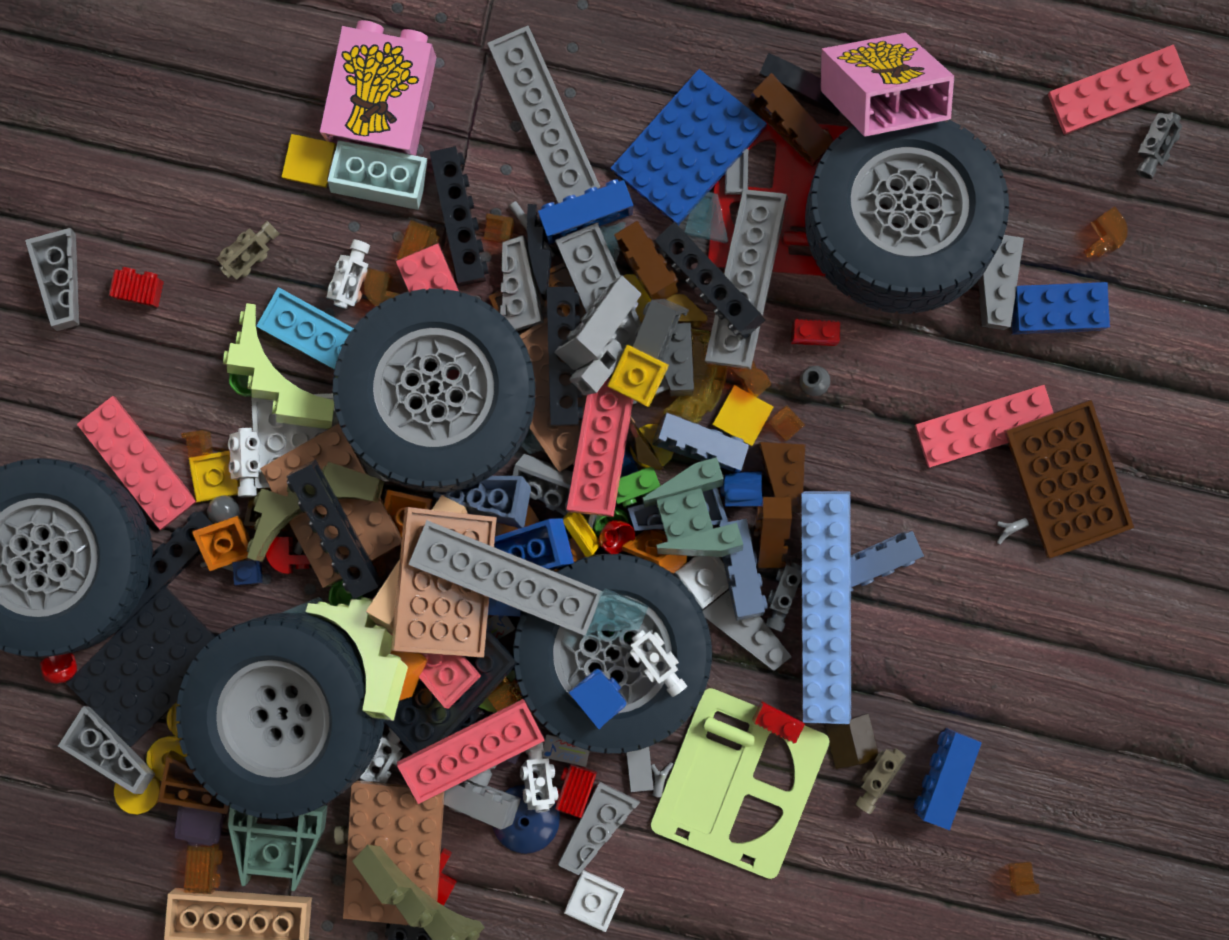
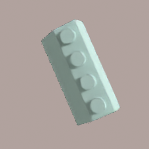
M338 140L328 177L331 193L419 210L424 190L427 158Z

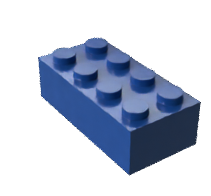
M618 179L607 182L605 184L606 187L597 189V187L589 188L581 196L570 195L565 197L561 203L554 204V202L543 205L538 213L548 244L556 243L557 239L595 223H598L600 227L633 215V203L625 181L619 182Z
M1107 282L1025 285L1016 287L1012 313L1013 334L1102 331L1110 327Z
M563 518L548 519L496 536L494 540L495 548L551 571L574 563Z
M946 728L945 732L942 731L939 735L937 742L939 745L938 751L933 753L930 766L932 767L929 775L926 774L922 781L924 789L921 796L916 798L914 809H916L915 814L923 821L950 830L982 743L972 737Z

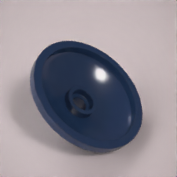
M521 784L505 791L508 794L521 798L513 824L504 829L492 827L502 845L514 852L527 854L540 851L551 843L559 828L560 814L559 810L555 809L556 802L546 812L538 813L535 809L528 810V805L523 799L525 784ZM536 794V800H541V797ZM527 818L529 820V824H521V819Z

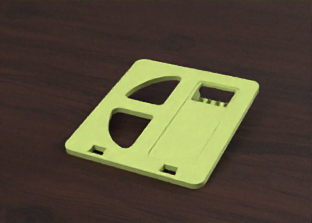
M713 688L705 689L652 818L651 828L659 835L768 879L775 878L780 871L826 754L829 738L826 734L804 725L796 743L793 744L791 741L789 742L787 739H784L793 758L794 784L790 791L781 790L753 778V773L769 734H771L770 731L753 723L752 719L758 706ZM719 711L749 723L748 731L745 732L713 718L715 712ZM709 731L741 744L742 747L740 750H735L708 739L706 734ZM750 794L782 808L783 814L780 819L760 837L743 843H734L729 840V834L745 795ZM678 827L690 832L688 839L675 834ZM743 854L755 858L753 866L740 861Z

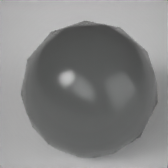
M809 366L804 369L799 380L802 391L810 396L823 395L827 392L831 383L828 371L820 366Z
M217 496L208 505V517L214 524L239 515V506L230 496Z

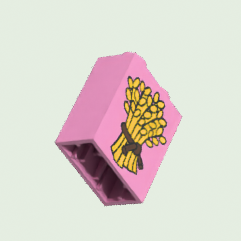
M363 20L357 22L356 29L342 26L320 133L327 142H332L336 145L339 140L416 156L437 58L432 44L427 43L428 36L409 29L402 30L400 37L383 34L384 28L381 25Z
M907 33L822 48L821 92L864 137L951 119L954 75Z

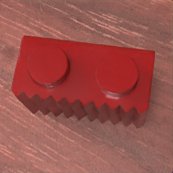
M122 267V270L114 269L109 296L115 299L158 307L164 281L157 278L158 274L144 271V275L136 274L135 269Z
M796 319L792 323L791 344L837 346L839 344V321L835 322L833 320L831 322L828 320L826 322L824 320L822 322L816 319L814 321L811 319L809 321L807 319L799 321Z
M762 701L752 719L755 725L775 733L789 742L791 741L793 744L797 742L805 725L802 721Z
M570 764L569 768L565 767L560 779L564 781L562 790L557 788L558 799L555 801L557 803L555 809L581 818L597 772L575 764Z

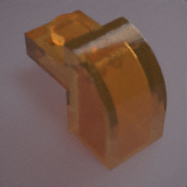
M1115 206L1091 223L1100 239L1083 252L1088 258L1095 254L1097 257H1100L1109 249L1113 252L1123 245L1128 232L1127 224Z
M368 268L364 290L368 300L375 307H378L380 303L400 295L399 293L390 292L393 279L390 273Z

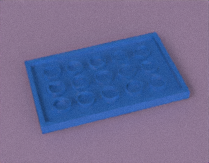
M698 69L613 164L611 171L679 226L767 127V123L703 71Z

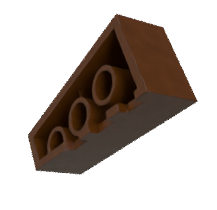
M772 73L752 92L748 105L798 154L813 166L833 143L830 133L816 123L815 119L807 113Z

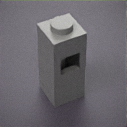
M614 339L610 344L605 345L603 348L605 353L599 360L595 361L593 359L578 368L569 379L584 396L597 393L615 370L624 351L617 340Z

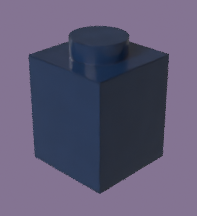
M261 561L232 562L234 585L263 582Z

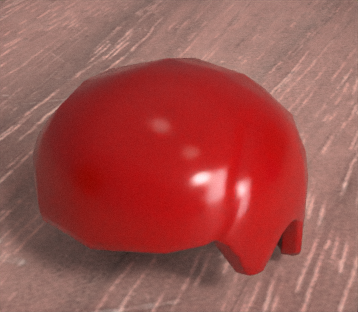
M617 520L608 522L599 535L600 546L608 554L623 552L622 546L630 540H635L634 528L626 522Z
M72 653L48 656L40 662L43 678L45 681L53 684L67 682L73 678L77 671V663Z

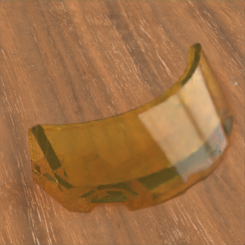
M691 329L693 396H678L668 408L664 409L663 414L669 413L692 423H698L702 421V416L706 412H711L718 403L726 382L727 366L710 364L705 361L711 331Z

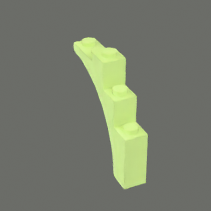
M246 303V309L241 311L239 324L243 325L242 332H237L236 344L230 343L229 351L224 352L223 364L227 365V373L249 376L248 389H251L252 398L274 400L272 414H276V422L330 429L333 421L334 401L318 397L298 388L286 380L272 366L264 354L257 337L256 305Z
M362 597L360 600L351 599L349 606L345 604L331 606L325 602H318V604L308 603L306 613L326 620L345 630L356 643L362 656L366 673V694L363 711L372 718L394 720L408 666L401 661L399 656L390 654L392 635L387 631L388 629L377 626L367 614L366 610L373 600Z

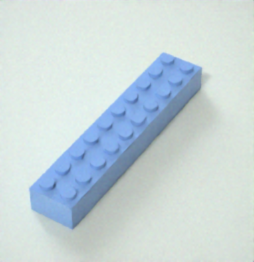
M804 491L802 493L803 723L849 724L851 720L850 491Z

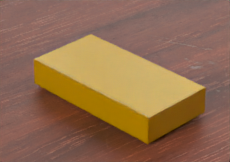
M568 512L563 518L565 527L586 557L592 556L600 546L598 537L581 513Z

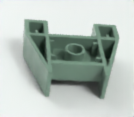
M717 457L693 464L643 497L644 508L657 505L668 541L657 545L658 554L722 557L743 551L744 544L737 522L713 529L702 493L703 491L723 486V476Z
M324 805L314 811L299 815L298 828L258 824V817L230 808L228 827L241 885L246 886L252 874L292 878L291 891H295L325 830L327 806Z

